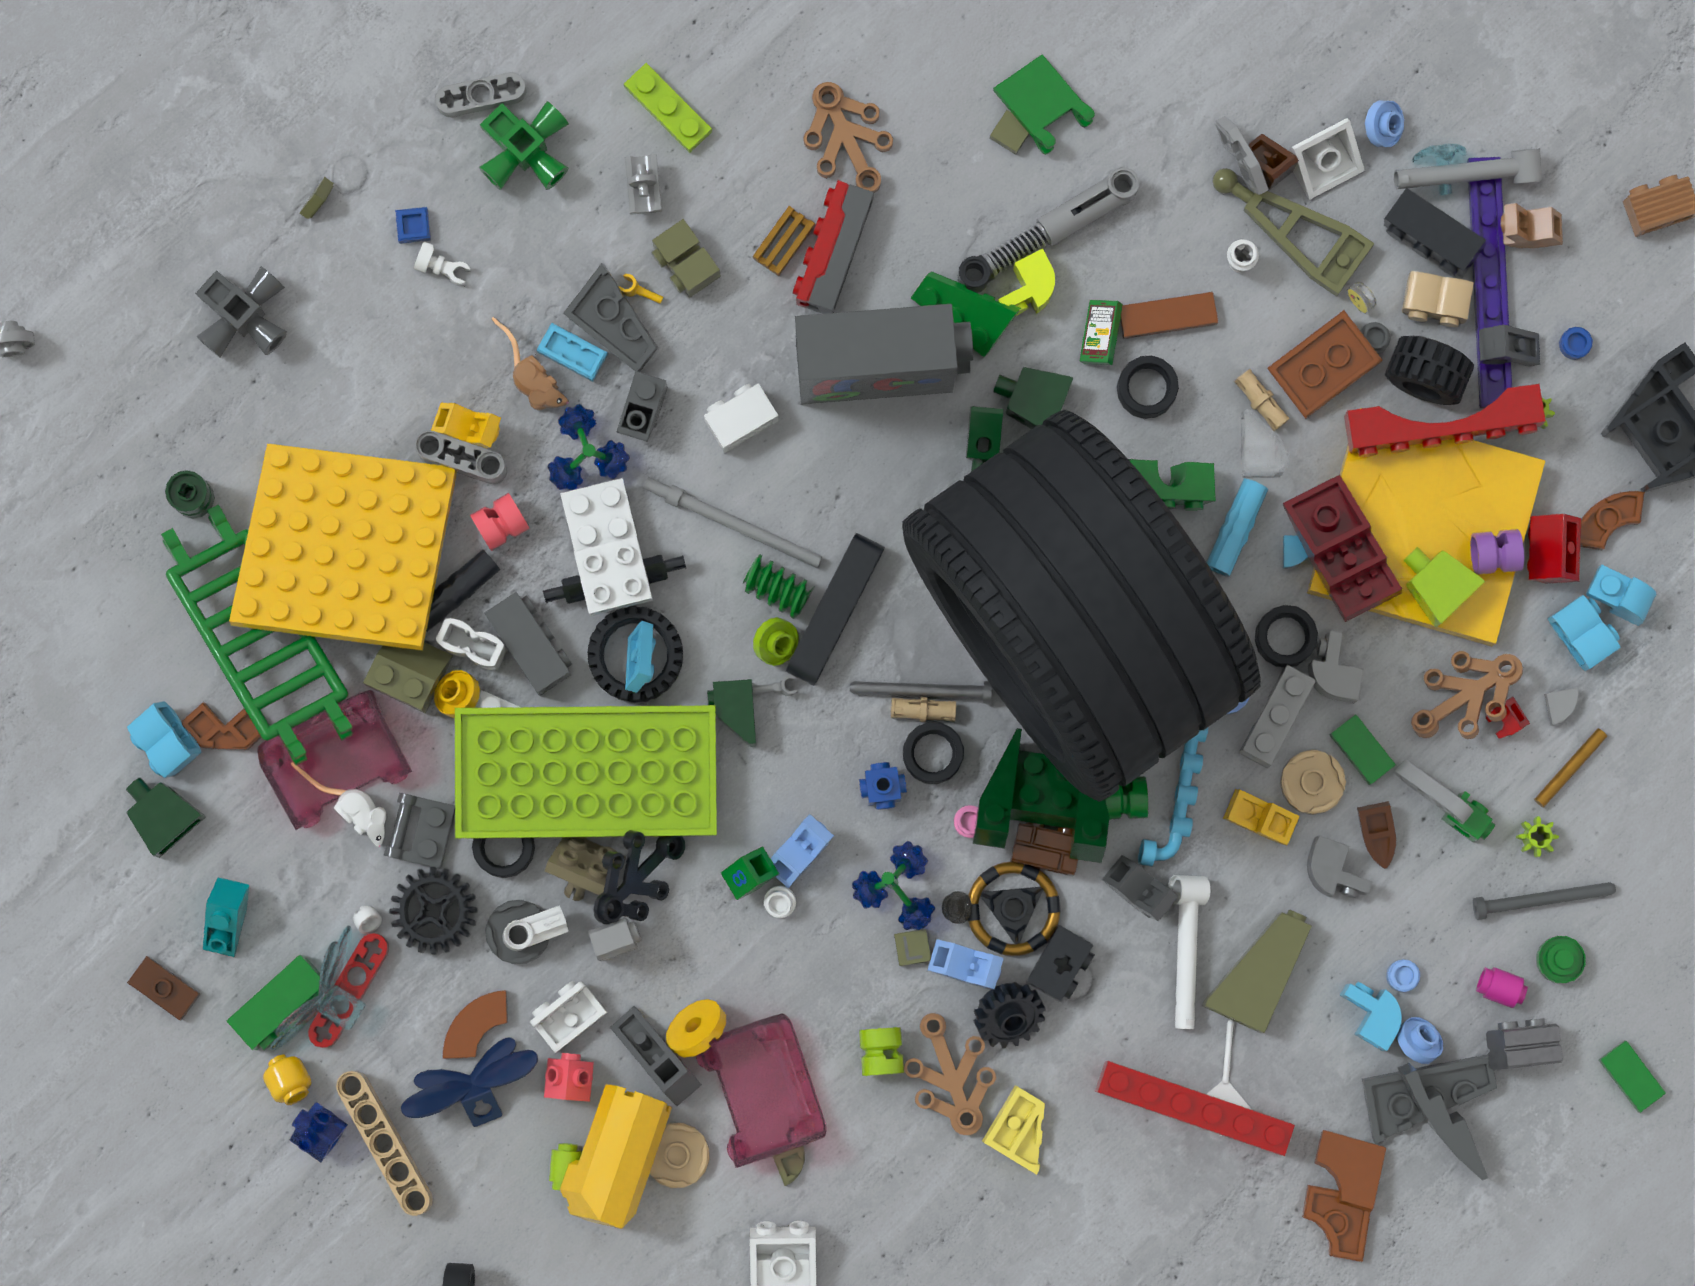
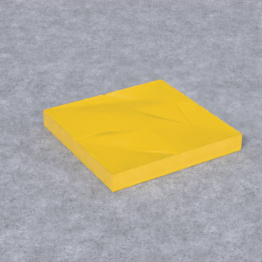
M1454 439L1441 441V446L1433 448H1423L1422 444L1409 445L1410 450L1398 453H1391L1390 448L1378 450L1377 455L1369 457H1359L1358 453L1350 454L1349 446H1347L1340 476L1370 523L1371 532L1387 557L1386 563L1402 587V594L1368 611L1491 647L1495 645L1516 571L1503 572L1500 568H1497L1495 573L1479 574L1478 576L1485 582L1442 624L1435 627L1406 586L1416 573L1403 560L1417 547L1430 560L1443 550L1474 572L1470 551L1471 535L1473 533L1491 531L1494 536H1497L1499 531L1518 529L1524 542L1545 460L1475 440L1461 444H1455ZM1313 568L1307 594L1332 600L1315 568Z

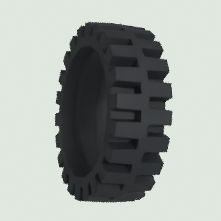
M629 606L628 608L617 609L615 612L606 615L596 625L588 645L589 668L598 685L609 695L627 702H646L661 696L677 680L683 664L682 641L674 625L661 613L643 606ZM641 621L653 624V628L663 637L667 647V661L662 672L653 681L645 683L635 693L625 690V684L616 680L609 673L604 661V648L609 637L618 628L631 623L639 624Z

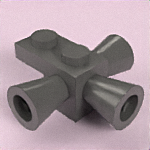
M261 266L244 293L216 270L195 294L215 311L221 319L196 337L215 355L221 358L236 331L243 337L249 333L265 355H269L282 343L287 331L264 319L265 313L260 305L285 287Z

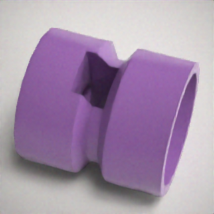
M1518 529L1499 531L1497 536H1494L1491 531L1473 533L1471 535L1470 551L1474 573L1477 575L1495 573L1497 568H1500L1503 572L1523 570L1524 547L1522 536Z

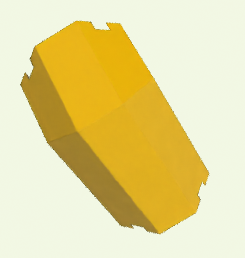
M606 1084L580 1160H575L568 1164L560 1191L563 1198H566L569 1206L567 1208L571 1215L593 1223L622 1229L637 1212L672 1107L648 1095L636 1091L634 1093L628 1091L625 1093L626 1088Z

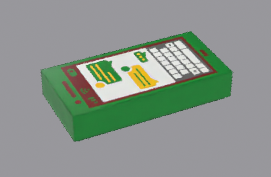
M1108 300L1089 301L1080 362L1093 365H1113L1122 303Z

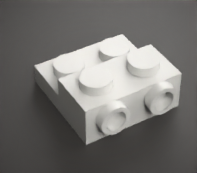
M763 1221L758 1223L756 1228H750L751 1286H816V1227H809V1224L805 1221L791 1222L789 1227H776V1224L773 1222Z

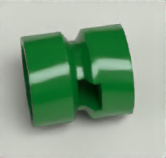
M1145 776L1137 777L1126 786L1119 785V790L1105 799L1110 817L1109 820L1120 819L1123 814H1126L1129 819L1148 818V788Z

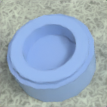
M1402 959L1393 962L1389 966L1386 978L1388 984L1394 990L1407 992L1413 990L1418 985L1420 972L1415 963Z

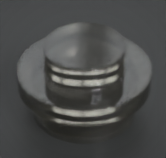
M955 891L944 898L942 913L946 919L955 924L965 923L969 919L972 904L966 893Z

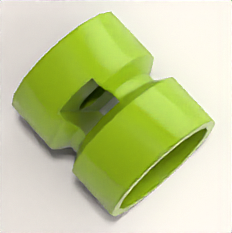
M901 1027L859 1030L860 1048L866 1053L861 1058L862 1076L904 1073L903 1055L898 1052V1048L902 1046Z

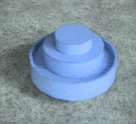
M1379 100L1373 103L1368 110L1365 119L1366 134L1369 141L1376 147H1392L1397 144L1402 136L1404 116L1400 106L1394 101Z
M1411 1017L1401 1024L1397 1040L1406 1056L1418 1063L1429 1064L1441 1055L1443 1040L1440 1033L1431 1023L1420 1017Z

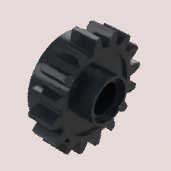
M1017 982L1006 983L996 986L995 990L991 989L979 1000L978 1009H974L976 1019L973 1022L982 1040H988L990 1046L994 1047L999 1042L1002 1048H1006L1009 1042H1013L1016 1047L1019 1046V1039L1024 1038L1027 1041L1031 1039L1029 1035L1031 1031L1039 1032L1040 1028L1037 1023L1045 1021L1043 1012L1046 1011V1008L1038 992L1035 989L1031 990L1028 984L1022 986L1017 984Z

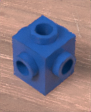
M890 762L871 764V770L865 771V779H859L861 798H868L869 806L876 805V810L895 808V802H901V793H907L905 775L898 774L897 767H890ZM880 779H886L889 782L890 786L887 790L881 791L878 789L877 782Z

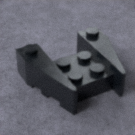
M1686 342L1663 356L1650 367L1601 432V435L1604 437L1621 426L1657 478L1640 489L1642 492L1652 491L1695 478V410L1678 388L1679 385L1695 375V355Z

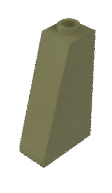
M1288 910L1287 914L1283 912L1278 913L1206 997L1202 1007L1254 1031L1265 1033L1312 927L1305 923L1307 917L1292 910Z

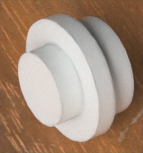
M774 886L766 893L764 906L766 911L773 917L785 918L794 911L796 897L788 887Z

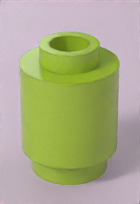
M558 1143V1149H551L549 1181L552 1182V1190L560 1191L568 1164L575 1160H580L582 1151L578 1150V1144Z

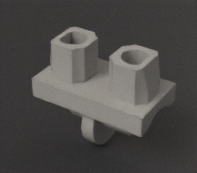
M657 154L625 157L630 215L662 212Z

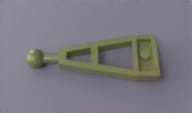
M1220 169L1213 176V186L1218 192L1223 194L1231 192L1247 203L1243 211L1311 280L1336 297L1374 245L1372 241L1350 226L1269 191L1260 195L1253 193L1238 182L1236 173L1231 169ZM1261 202L1290 213L1280 229L1257 208ZM1300 218L1340 235V238L1318 268L1287 238Z

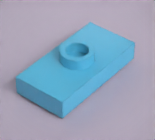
M553 323L549 326L536 350L537 353L592 382L608 356V352Z

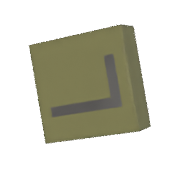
M926 929L894 934L899 966L929 962L931 960Z

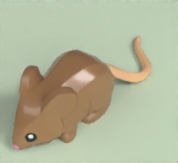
M493 317L492 321L506 333L511 341L514 354L513 381L516 388L528 397L531 407L535 410H542L567 405L569 400L557 390L559 387L556 385V380L551 375L548 376L546 374L545 368L533 355L521 361L515 337L507 327Z

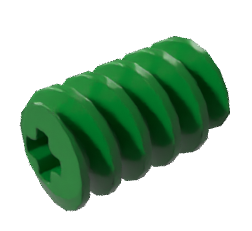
M759 554L743 581V584L746 582L745 592L750 594L757 588L756 598L758 600H762L766 595H769L767 603L769 606L772 607L780 601L779 611L783 613L791 607L790 617L795 619L805 607L814 587L807 591L806 579L796 585L795 573H792L786 579L783 578L784 567H781L775 573L772 572L774 562L770 560L765 566H762V555Z

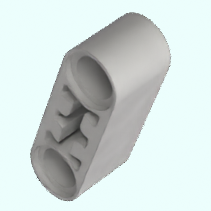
M431 430L420 433L415 440L416 452L425 463L443 465L455 469L458 474L488 484L500 483L507 475V465L503 457L493 450ZM430 440L439 442V449L436 453L432 455L423 453V446L426 442ZM447 445H449L448 449L453 454L461 455L465 451L469 459L476 461V470H474L475 467L470 461L461 460L460 464H458L454 456L447 454ZM495 460L500 463L499 470L492 475L485 474L483 472L485 463Z

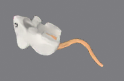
M291 762V765L317 789L339 796L334 809L348 823L353 822L355 824L354 829L360 835L366 832L369 839L377 847L382 845L387 818L384 808H376L371 797L362 790L325 787L310 777L299 766H295L294 762Z

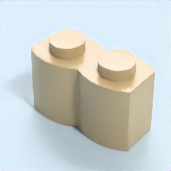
M1411 271L1407 279L1402 313L1409 314L1408 319L1413 321L1426 322L1427 318H1434L1440 320L1439 324L1442 326L1459 327V323L1464 324L1468 319L1474 282Z

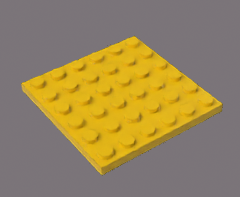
M267 443L229 619L231 626L423 650L457 471L443 465Z

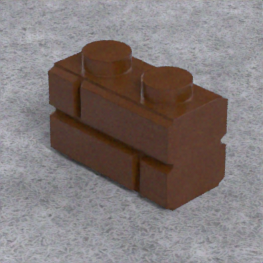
M1019 823L1010 862L1023 863L1038 869L1074 876L1078 860L1069 858L1073 829L1058 827L1057 831L1045 829L1043 824Z

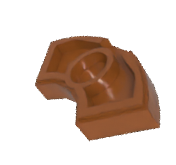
M1620 492L1606 497L1591 507L1581 518L1580 547L1603 550L1608 537L1616 529L1624 525L1640 524L1645 492Z
M507 990L483 995L473 1000L459 1012L446 1034L443 1059L476 1057L478 1044L485 1033L495 1026L508 1023Z

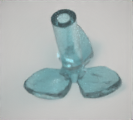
M1454 143L1432 145L1416 153L1412 158V162L1414 163L1418 159L1430 155L1436 159L1437 166L1449 165V161L1452 160L1455 153L1466 156L1467 150L1464 146ZM1451 184L1439 185V195L1452 194Z

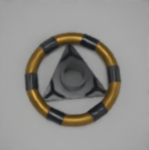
M1018 862L1000 863L980 874L969 891L966 904L967 921L975 937L988 949L1007 956L1029 954L1046 944L1058 926L1061 912L1058 892L1049 877L1034 866ZM1010 873L1025 876L1036 881L1041 886L983 892L984 888L998 877ZM1044 891L1048 909L1046 924L1041 932L1037 933L1027 942L1020 943L1038 900ZM980 896L1014 944H1007L991 936L984 929L980 921Z

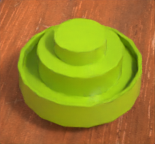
M778 617L768 619L761 624L753 639L755 655L769 665L784 664L790 660L798 646L799 635L797 629L785 619Z

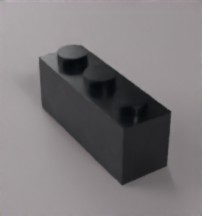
M1408 188L1404 190L1384 218V226L1387 228L1386 232L1392 238L1400 242L1405 239L1414 245L1412 249L1418 255L1425 259L1432 257L1440 263V269L1453 277L1458 274L1463 278L1485 247L1486 240Z

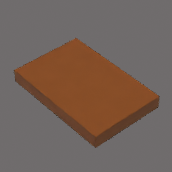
M1343 310L1267 369L1304 418L1307 419L1383 360L1345 310Z

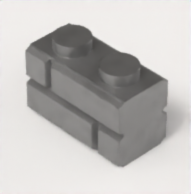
M1545 1018L1525 1020L1526 1027H1518L1517 1021L1498 1023V1030H1491L1486 1033L1487 1048L1490 1049L1488 1053L1490 1068L1492 1070L1562 1063L1563 1054L1562 1047L1559 1044L1561 1041L1559 1026L1557 1024L1545 1025Z

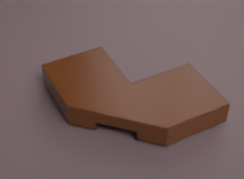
M203 702L181 721L183 727L194 737L201 748L249 750L261 739L245 709L241 710L225 725L207 704Z

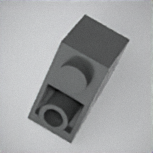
M635 371L616 431L617 433L648 442L668 389L666 380Z

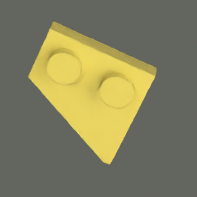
M1015 1085L982 1142L1037 1175L1040 1168L1038 1159L1039 1147L1042 1144L1043 1131L1041 1130V1123L1044 1119L1045 1103Z

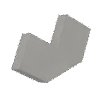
M1226 116L1216 120L1215 125L1223 147L1236 158L1245 184L1258 195L1268 191L1269 189L1260 164L1239 128Z

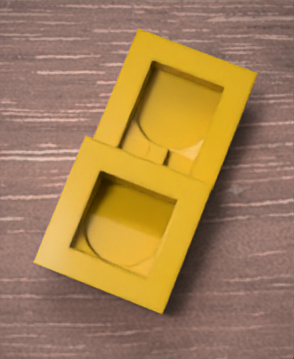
M1235 789L1223 819L1287 846L1300 816L1274 803H1267L1245 791Z

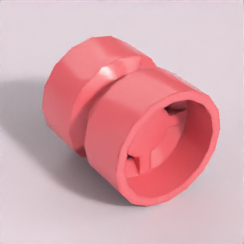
M509 493L493 501V508L483 507L470 515L491 551L506 543L507 536L516 537L530 529Z

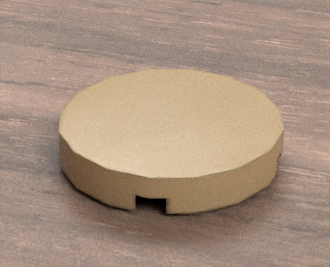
M1309 750L1297 754L1288 761L1282 770L1280 784L1282 794L1290 806L1299 812L1314 815L1325 813L1338 804L1345 790L1346 780L1344 770L1337 759L1322 751Z
M685 1123L667 1124L650 1175L659 1184L670 1188H685L697 1182L705 1173L709 1163V1146L705 1137L695 1127Z

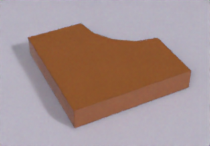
M1323 1130L1319 1140L1315 1164L1325 1168L1335 1178L1339 1188V1203L1369 1212L1373 1210L1386 1147Z
M1307 1185L1302 1217L1315 1222L1323 1230L1329 1244V1256L1363 1262L1371 1212L1340 1204L1339 1190Z

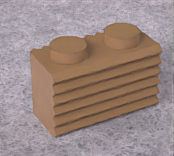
M1671 175L1661 179L1659 186L1649 189L1648 185L1645 184L1629 191L1630 195L1623 201L1635 237L1695 218V194L1688 176L1678 179L1677 175Z

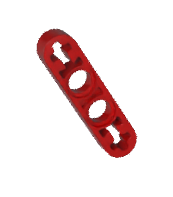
M376 933L367 934L358 943L310 1025L308 1036L315 1046L326 1048L338 1041L388 955L389 944L382 935ZM378 939L380 941L378 947L382 949L380 955L374 953L368 962L375 963L371 970L365 963L357 962L356 959L359 955L365 959L369 953V949L365 947L366 943H374ZM354 967H361L366 973L365 982L359 986L352 985L348 979L349 971ZM343 995L348 998L350 1006L346 1013L337 1014L333 1011L332 1001L336 996ZM327 1012L332 1018L340 1019L341 1023L338 1026L333 1022L328 1031L332 1034L331 1039H323L320 1042L316 1029L317 1027L324 1028L328 1023L329 1019L323 1018V1015Z

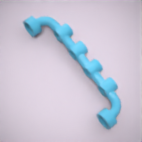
M1208 728L1199 730V733L1184 745V751L1180 759L1179 781L1174 796V812L1169 826L1170 836L1168 844L1163 848H1157L1156 841L1142 839L1138 853V864L1152 867L1154 861H1165L1172 858L1180 848L1182 837H1190L1193 819L1187 818L1186 812L1187 806H1194L1197 800L1198 787L1191 786L1193 773L1200 774L1202 769L1203 755L1196 754L1198 741H1206Z

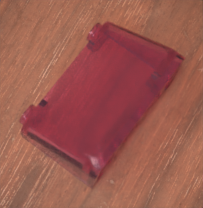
M372 690L360 692L338 703V706L353 728L351 729L353 735L342 741L325 711L292 728L297 739L304 747L307 757L306 761L297 766L325 787L344 790L360 789L379 778L383 782L397 784L406 779L408 774L412 772L410 763ZM279 736L268 741L265 740L258 746L257 753L260 767L295 830L301 827L309 828L317 824L321 820L320 816L324 811L323 807L338 800L339 796L320 791L291 765L293 761Z
M781 1013L724 1032L718 1039L714 1037L709 1042L711 1046L709 1049L696 1055L697 1062L702 1068H705L708 1072H717L737 1132L730 1136L729 1143L727 1144V1152L731 1160H733L735 1168L804 1146L826 1136V1122L793 1024L787 1015Z

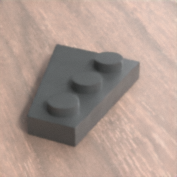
M601 263L563 314L630 368L640 372L656 352L658 346L606 266Z

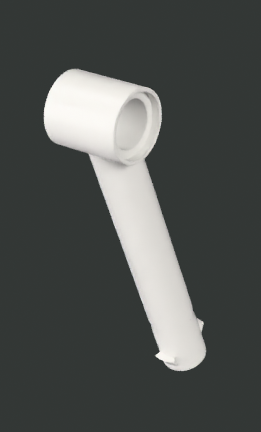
M1173 875L1169 880L1168 887L1178 895L1173 904H1179L1175 1028L1194 1029L1198 905H1205L1208 902L1210 883L1205 876Z

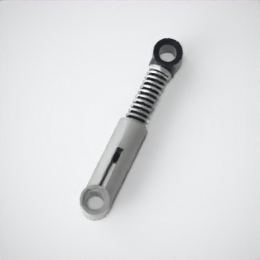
M1127 167L1117 168L1107 178L1036 219L1037 224H1034V228L1030 227L1024 233L1021 232L1020 236L1016 235L1015 239L1011 238L1010 242L1006 241L1005 245L1001 244L1000 247H996V251L991 250V254L987 252L984 256L979 255L966 258L959 267L958 282L966 285V288L973 292H982L999 272L1002 273L1003 268L1007 270L1008 265L1012 267V263L1017 262L1016 260H1021V257L1025 258L1027 254L1031 255L1032 251L1036 252L1037 248L1040 250L1041 246L1046 247L1045 243L1052 247L1119 206L1129 204L1134 200L1139 188L1137 174ZM1119 180L1125 181L1130 185L1131 189L1125 193L1116 190L1114 183ZM969 269H977L982 273L983 277L978 281H971L966 277L965 273Z

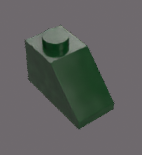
M752 679L713 682V690H707L708 705H715L716 718L747 745L755 747L756 732Z

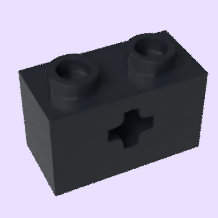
M1059 925L1026 983L1058 1002H1061L1063 997L1070 999L1079 983L1074 980L1080 969L1086 971L1095 954L1090 952L1093 944ZM1065 956L1068 958L1067 965L1070 967V971H1062L1059 974L1056 972L1058 966L1054 961L1055 959L1061 960Z

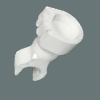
M424 241L415 261L414 269L426 273L428 268H431L433 273L439 275L441 272L455 285H465L466 281L456 278L454 271L460 268L470 272V267L460 261H445V257L440 255L438 258L434 257L433 245Z

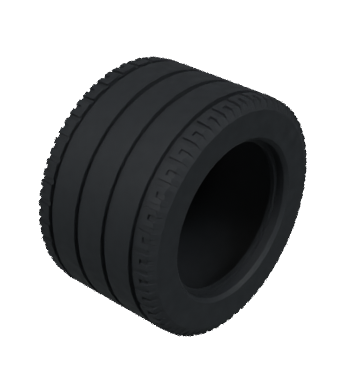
M1062 410L1051 415L1043 421L1042 425H1037L1004 448L1003 453H997L964 476L963 481H957L924 505L923 510L922 508L915 510L902 521L904 542L911 560L937 606L969 655L1013 716L1050 762L1076 789L1094 800L1100 802L1119 790V785L1126 786L1157 764L1159 758H1165L1195 737L1199 730L1208 728L1236 708L1239 702L1248 699L1261 687L1257 657L1250 638L1232 603L1201 553L1169 508L1128 458L1100 430L1073 412Z

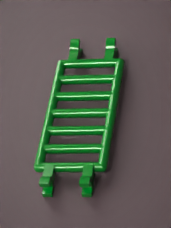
M218 504L207 510L210 523L222 539L221 542L189 558L173 528L161 534L164 539V546L177 564L166 571V578L261 738L268 741L279 736L296 766L306 761L307 757L304 747L292 730L295 726L325 711L341 741L353 735L351 731L353 729L352 725L338 706V703L348 697V691L314 636L299 635V640L237 672L229 656L275 631L251 629L221 645L213 629L229 621L232 605L205 618L197 603L237 583L241 566L192 592L189 591L181 578L246 544L248 529L235 534ZM308 649L317 664L316 666L256 698L252 697L245 682ZM324 676L333 692L272 725L268 724L261 709Z

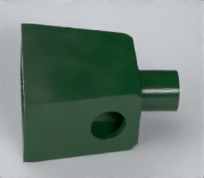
M1023 367L1018 381L999 375L993 393L1010 399L1006 409L1008 416L1033 429L1037 425H1042L1043 421L1051 415L1061 411L1073 377Z
M970 407L966 458H972L971 471L1000 452L1004 409ZM981 437L989 440L988 451L986 452L978 450V439Z
M139 777L126 788V791L137 802L126 813L154 857L160 858L206 818L202 812L162 782L151 789Z

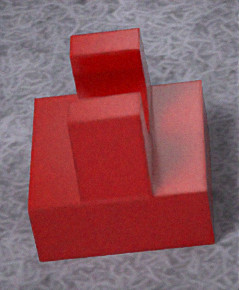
M1513 696L1506 700L1505 708L1507 714L1501 720L1503 728L1495 733L1499 739L1513 735L1530 724ZM1495 707L1491 711V714L1495 715L1500 713L1502 708ZM1488 716L1485 717L1488 723L1492 721Z

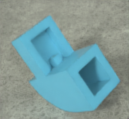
M1600 565L1586 595L1610 606V613L1639 626L1643 624L1657 593L1651 586L1635 577L1629 578L1604 565Z
M1357 982L1355 986L1351 983L1346 984L1340 996L1367 1012L1354 1035L1381 1051H1388L1401 1026V1009L1397 1000L1386 989L1380 990L1376 998L1372 997L1374 991L1360 982Z

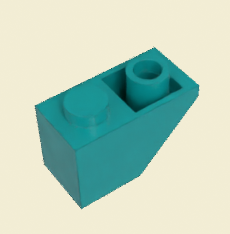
M217 878L206 902L203 950L232 957L235 956L248 907L249 884Z

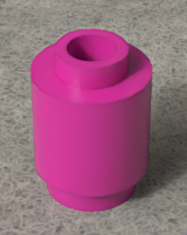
M1485 967L1478 980L1476 992L1482 993L1483 998L1514 1008L1516 1003L1520 1005L1523 1003L1528 987L1523 985L1524 978L1495 967L1492 969Z

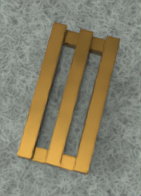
M788 206L753 255V259L779 276L812 231L815 223L806 219L800 212L794 211V208ZM792 217L794 221L766 259L762 257L787 221ZM800 224L805 226L778 265L772 264Z

